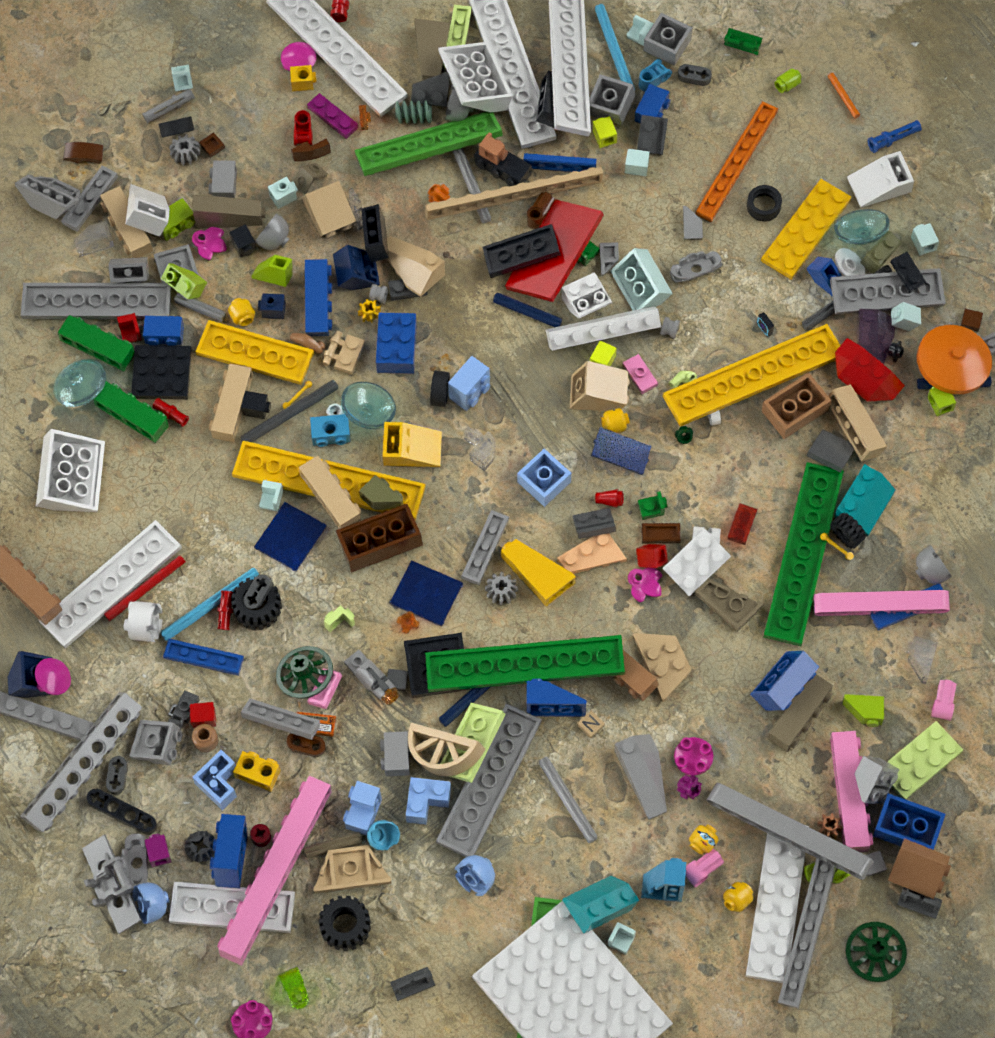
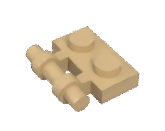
M335 331L334 336L330 338L328 350L324 352L322 364L329 366L331 361L336 362L334 365L335 370L352 375L364 348L365 340L347 334L344 341L340 339L342 332ZM337 347L342 348L339 355L334 353Z

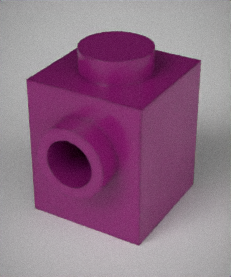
M153 834L149 836V839H145L152 868L172 863L164 834Z

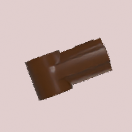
M541 192L534 205L528 209L527 225L529 228L537 229L542 224L555 202V198L551 194Z

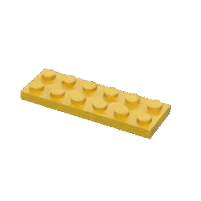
M820 179L762 256L761 262L792 280L851 201L852 196Z
M208 320L195 351L198 356L226 364L250 367L254 372L302 385L314 355V350L211 320Z

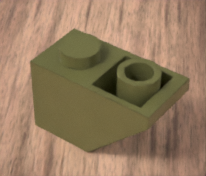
M376 475L359 490L360 498L374 510L394 509L404 505L402 494L397 490L393 491L385 479H380Z

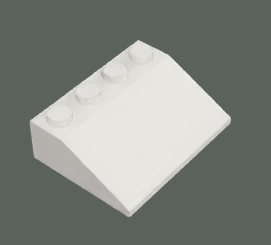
M489 42L438 48L462 105L487 112L508 110L512 94Z
M50 429L43 438L36 506L57 511L97 512L105 441Z

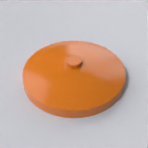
M942 325L930 330L923 337L917 350V364L923 377L935 388L950 394H967L980 388L987 380L992 369V356L985 341L972 330L958 325Z

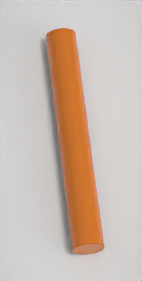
M833 72L830 73L827 77L854 119L858 118L860 113L835 74Z

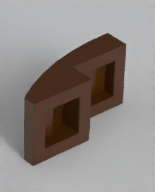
M324 139L310 146L306 141L291 149L292 159L294 161H309L331 153L330 143L327 139Z
M67 142L64 147L63 160L80 164L82 160L101 164L103 145L86 142Z

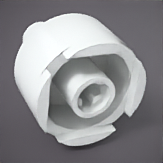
M140 601L130 602L128 605V619L124 621V630L128 631V636L131 640L155 642L154 639L159 638L162 629V619H159V613H162L161 605L159 603Z

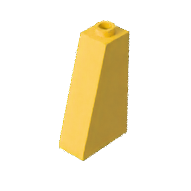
M519 540L509 541L502 547L501 558L546 607L576 584V576Z

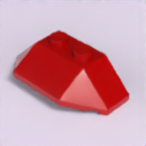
M846 338L835 351L837 378L844 384L851 385L854 391L866 402L893 401L905 387L889 368L852 340Z

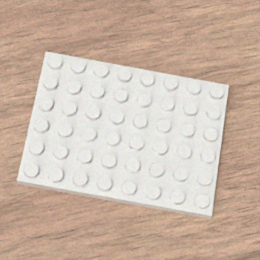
M563 901L472 975L473 980L523 1038H657L673 1024L594 931L591 930L583 934Z

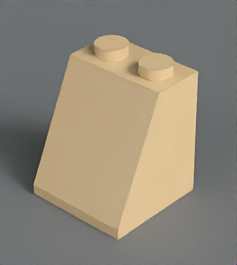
M340 181L307 193L302 198L320 237L326 236V238L336 235L335 231L342 229L344 232L353 228L352 224L356 220Z
M586 361L571 375L570 409L609 411L616 408H624L629 401V396L627 395L630 383L628 371Z

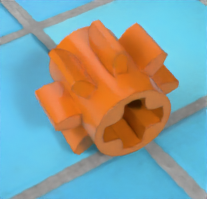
M434 184L428 191V198H430L428 201L430 203L446 201L450 198L449 188L444 184L441 186Z

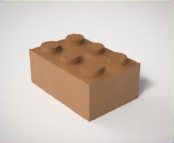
M808 372L763 401L762 413L782 438L786 439L829 411L832 400Z

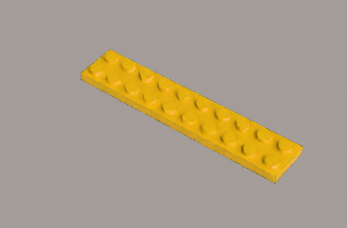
M825 324L666 391L662 397L681 427L836 361L835 351L840 347V344L828 324Z
M242 441L232 477L260 484L263 483V480L282 483V487L285 490L316 497L299 472V467L314 457ZM325 460L330 467V473L332 475L335 474L340 480L341 484L339 485L341 488H345L349 492L350 500L353 504L357 503L360 508L381 513L391 510H374L360 498L359 490L376 475L380 479H385L393 491L397 490L402 494L403 503L408 504L416 521L426 484Z

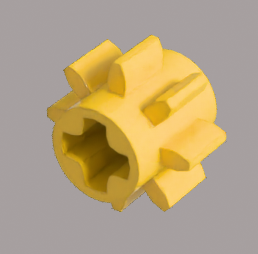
M366 299V302L359 304L361 310L358 311V316H363V322L373 323L375 319H378L381 307L376 306V300L372 302Z

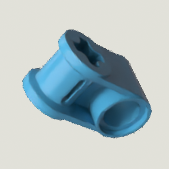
M661 59L655 60L640 72L638 83L640 90L645 92L649 84L658 86L667 81L672 75V70L667 69L662 64Z

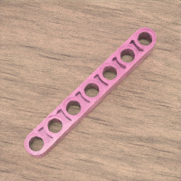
M949 591L818 593L814 595V614L816 616L871 615V611L874 614L879 611H884L888 614L891 611L894 614L896 612H913L915 614L947 613L950 611Z

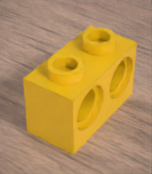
M242 751L233 774L238 780L272 792L281 770L278 762L271 758L265 760L260 758L255 752L249 751L247 753ZM247 763L254 764L251 769H244ZM265 770L272 771L269 776H263L262 773Z

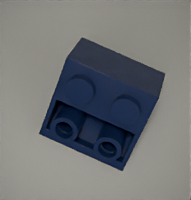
M345 245L333 254L338 287L358 290L371 288L372 284L380 285L376 262L371 263L366 250Z

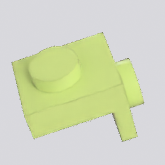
M340 605L334 612L330 611L325 616V628L331 633L344 620L353 627L355 625V616L348 608L344 609Z

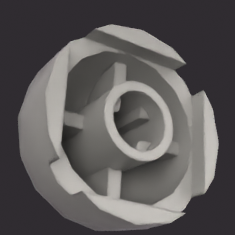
M452 85L445 120L462 121L467 118L469 112H473L474 108L461 104Z
M276 213L255 242L266 250H275L279 246L283 248L289 240L287 237L289 233L287 221Z
M931 545L924 548L916 558V565L918 567L916 573L921 580L926 579L931 584H940L952 577Z

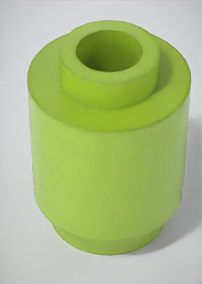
M791 68L777 77V80L774 81L775 87L780 93H787L801 83L802 76L797 69Z

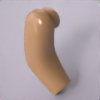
M292 333L290 335L291 342L312 349L315 354H321L325 349V344L322 341L316 342L308 334Z

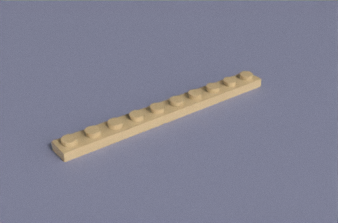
M592 167L585 171H573L566 175H555L548 179H537L534 182H523L511 187L504 186L497 190H486L474 195L467 194L460 198H449L446 201L431 202L425 207V216L427 220L537 197L541 192L551 194L601 183L603 170L602 167Z

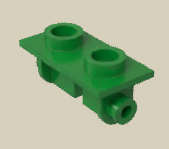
M728 28L724 38V45L758 55L763 38Z

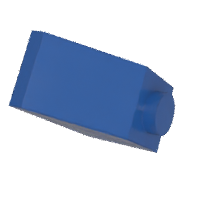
M818 256L806 269L814 282L832 296L830 279L831 277H840L842 275L832 258Z

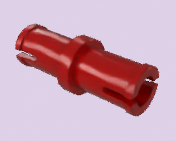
M160 398L154 401L152 408L165 414L168 420L172 419L182 427L188 423L189 416L177 410L176 406L169 405Z
M221 590L220 608L217 610L219 612L218 630L230 631L231 613H233L231 597L234 594L232 591Z

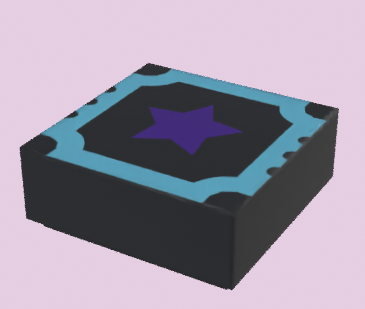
M764 312L759 314L757 319L758 326L767 337L773 335L774 324Z

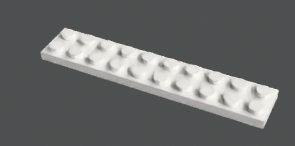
M266 0L267 4L315 50L379 117H382L394 108L396 101L400 103L408 97L407 92L314 0Z
M469 0L483 42H489L512 94L508 112L521 148L524 149L556 140L554 128L536 121L540 90L507 0Z
M549 0L554 129L589 136L591 133L584 0Z

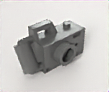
M184 690L178 704L172 705L168 716L171 717L168 722L175 723L180 728L183 727V723L188 724L190 720V704L199 703V696Z

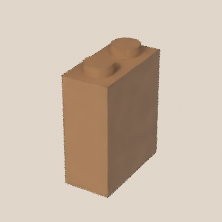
M904 838L888 881L934 899L936 892L941 893L945 882L941 881L943 876L947 877L951 868V865H948L950 856Z

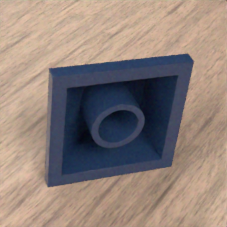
M19 651L7 677L8 695L21 698L51 695L38 690L35 669L40 661L52 657Z

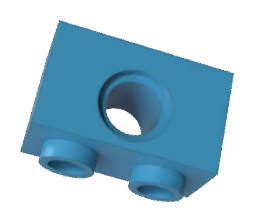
M348 414L310 417L313 446L325 447L328 444L344 445L351 442ZM328 430H334V431H335L334 433H331V434L326 433Z

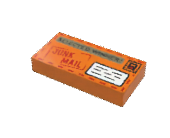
M297 712L298 714L320 720L321 726L315 735L334 736L336 716Z

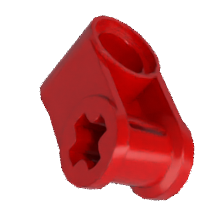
M300 110L294 117V146L306 141L312 146L311 117L309 112Z

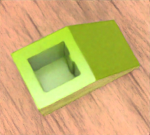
M183 198L168 206L170 209L169 220L163 230V236L166 241L177 237L180 232L191 228L195 223L193 211Z
M273 255L258 264L251 277L252 279L286 287L293 276L292 259Z
M168 263L161 277L164 282L186 299L199 298L208 283L195 272L172 263Z

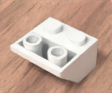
M595 272L562 287V299L570 313L577 318L612 304L610 297Z

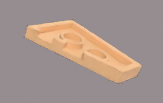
M607 533L592 536L557 557V561L563 568L576 574L589 571L595 567H606L612 563L627 562V558L610 534Z

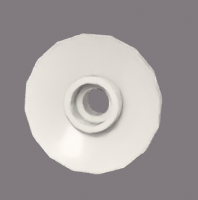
M846 248L839 249L836 252L835 262L844 276L865 274V267L861 264V259L855 252Z

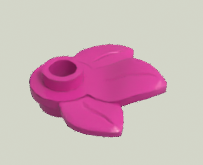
M210 227L205 231L198 230L192 236V242L198 248L199 255L206 260H211L213 253H221L227 250L225 242L221 239L224 231L220 228Z
M654 568L631 570L628 574V582L632 586V596L640 603L644 601L646 595L660 597L662 594L661 587L657 581L662 577V573ZM635 575L640 576V581L635 579Z

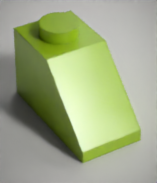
M844 694L842 704L861 724H867L868 727L882 725L884 720V696Z

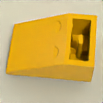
M384 422L383 465L440 467L442 431L404 422Z

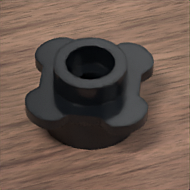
M901 341L892 343L888 350V356L893 358L895 363L904 353Z

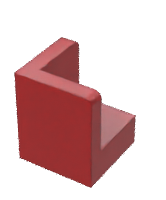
M135 313L117 317L123 340H127L130 343L142 341Z
M646 544L636 548L639 567L658 568L668 563L666 545Z
M214 702L190 704V720L193 729L202 724L216 727Z

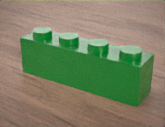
M69 315L57 332L60 341L123 372L134 357L135 351L132 343L127 340L122 341L113 333H106L94 324L89 325L77 316Z
M105 381L93 397L96 407L154 443L159 440L169 427L165 414L152 410V407L146 402H139L133 394L129 392L126 394L115 383L110 384Z

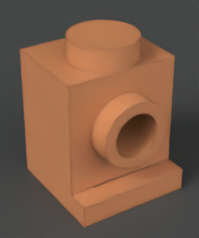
M490 132L479 144V155L496 165L501 160L503 161L508 154L503 142L492 138V133Z

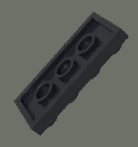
M552 224L482 247L490 278L561 255Z

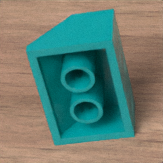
M864 464L838 506L835 519L841 513H847L849 517L852 516L854 520L858 521V525H861V529L865 531L864 534L869 536L896 489L882 473Z
M609 876L563 898L562 901L583 934L630 912L639 902V899L629 883L614 876Z

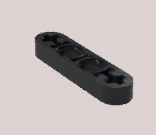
M92 789L87 793V802L92 808L143 834L150 835L156 831L157 822L152 815L100 789ZM99 795V798L105 802L104 806L102 802L97 800L93 803L92 796L96 797ZM115 802L119 805L117 811H108L109 804ZM129 811L136 813V817L132 821L125 819V815ZM140 816H142L141 820L146 823H148L150 820L152 827H147L145 829L144 824L139 822Z

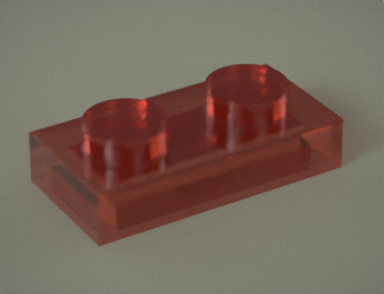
M739 503L727 539L746 545L758 509Z

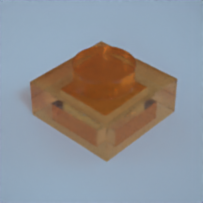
M359 105L361 130H368V123L371 122L370 111L367 112L366 105Z

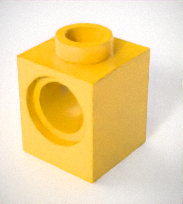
M311 65L290 67L292 92L314 90L313 83H317L316 72H312Z

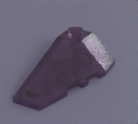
M859 309L857 317V344L884 364L889 347L895 336V327L892 326L891 316L879 309Z

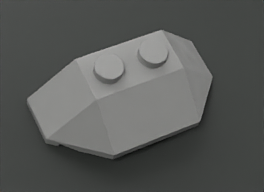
M27 175L15 182L16 188L31 208L54 219L61 217L71 210L80 199V190L56 178Z

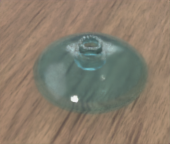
M856 210L842 216L836 222L834 227L835 235L839 240L847 244H870L881 239L888 232L890 221L885 213L878 210Z
M82 359L70 363L58 374L54 382L53 393L59 403L68 407H77L90 402L101 392L105 385V369L98 361L92 359Z
M355 382L346 387L342 393L341 408L346 417L354 424L366 429L384 428V422H392L396 413V405L392 396L381 386L371 382Z

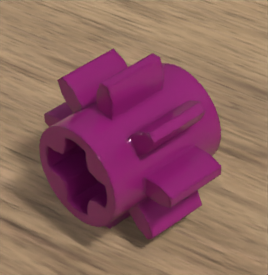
M685 774L678 781V788L676 790L681 793L680 796L686 800L688 798L694 799V797L700 794L702 783L698 781V777L694 775L689 777Z

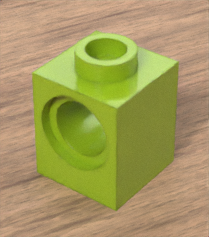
M933 386L929 390L927 398L936 417L954 411L956 401L953 395L940 391Z

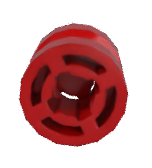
M332 1L333 9L330 12V16L336 22L347 21L349 1Z

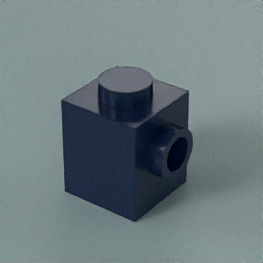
M262 293V300L258 301V311H261L262 318H285V294Z

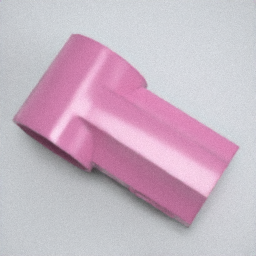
M940 680L931 717L951 721L955 705L953 701L956 683L951 680Z
M712 849L710 853L705 854L699 860L689 863L686 866L685 876L694 887H697L708 878L709 874L724 864L721 855Z

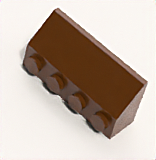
M408 504L335 530L351 573L423 545L421 532Z

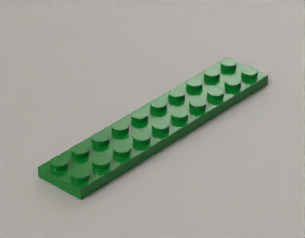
M806 463L764 638L802 646L827 543L820 536L822 533L829 535L830 524L844 473L843 470L840 473L830 467Z
M622 635L426 652L428 692L526 684L527 681L532 679L559 681L625 675Z

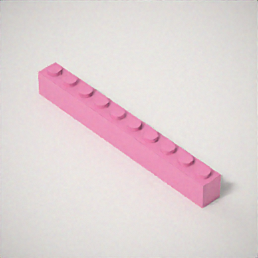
M311 776L308 777L306 782H302L298 798L293 799L289 815L284 816L280 832H276L273 837L272 843L274 844L272 848L267 849L263 858L265 861L262 867L259 866L257 868L253 884L248 885L244 901L239 902L235 918L231 919L228 923L227 934L219 940L217 948H219L221 957L241 966L243 965L332 793L331 785Z

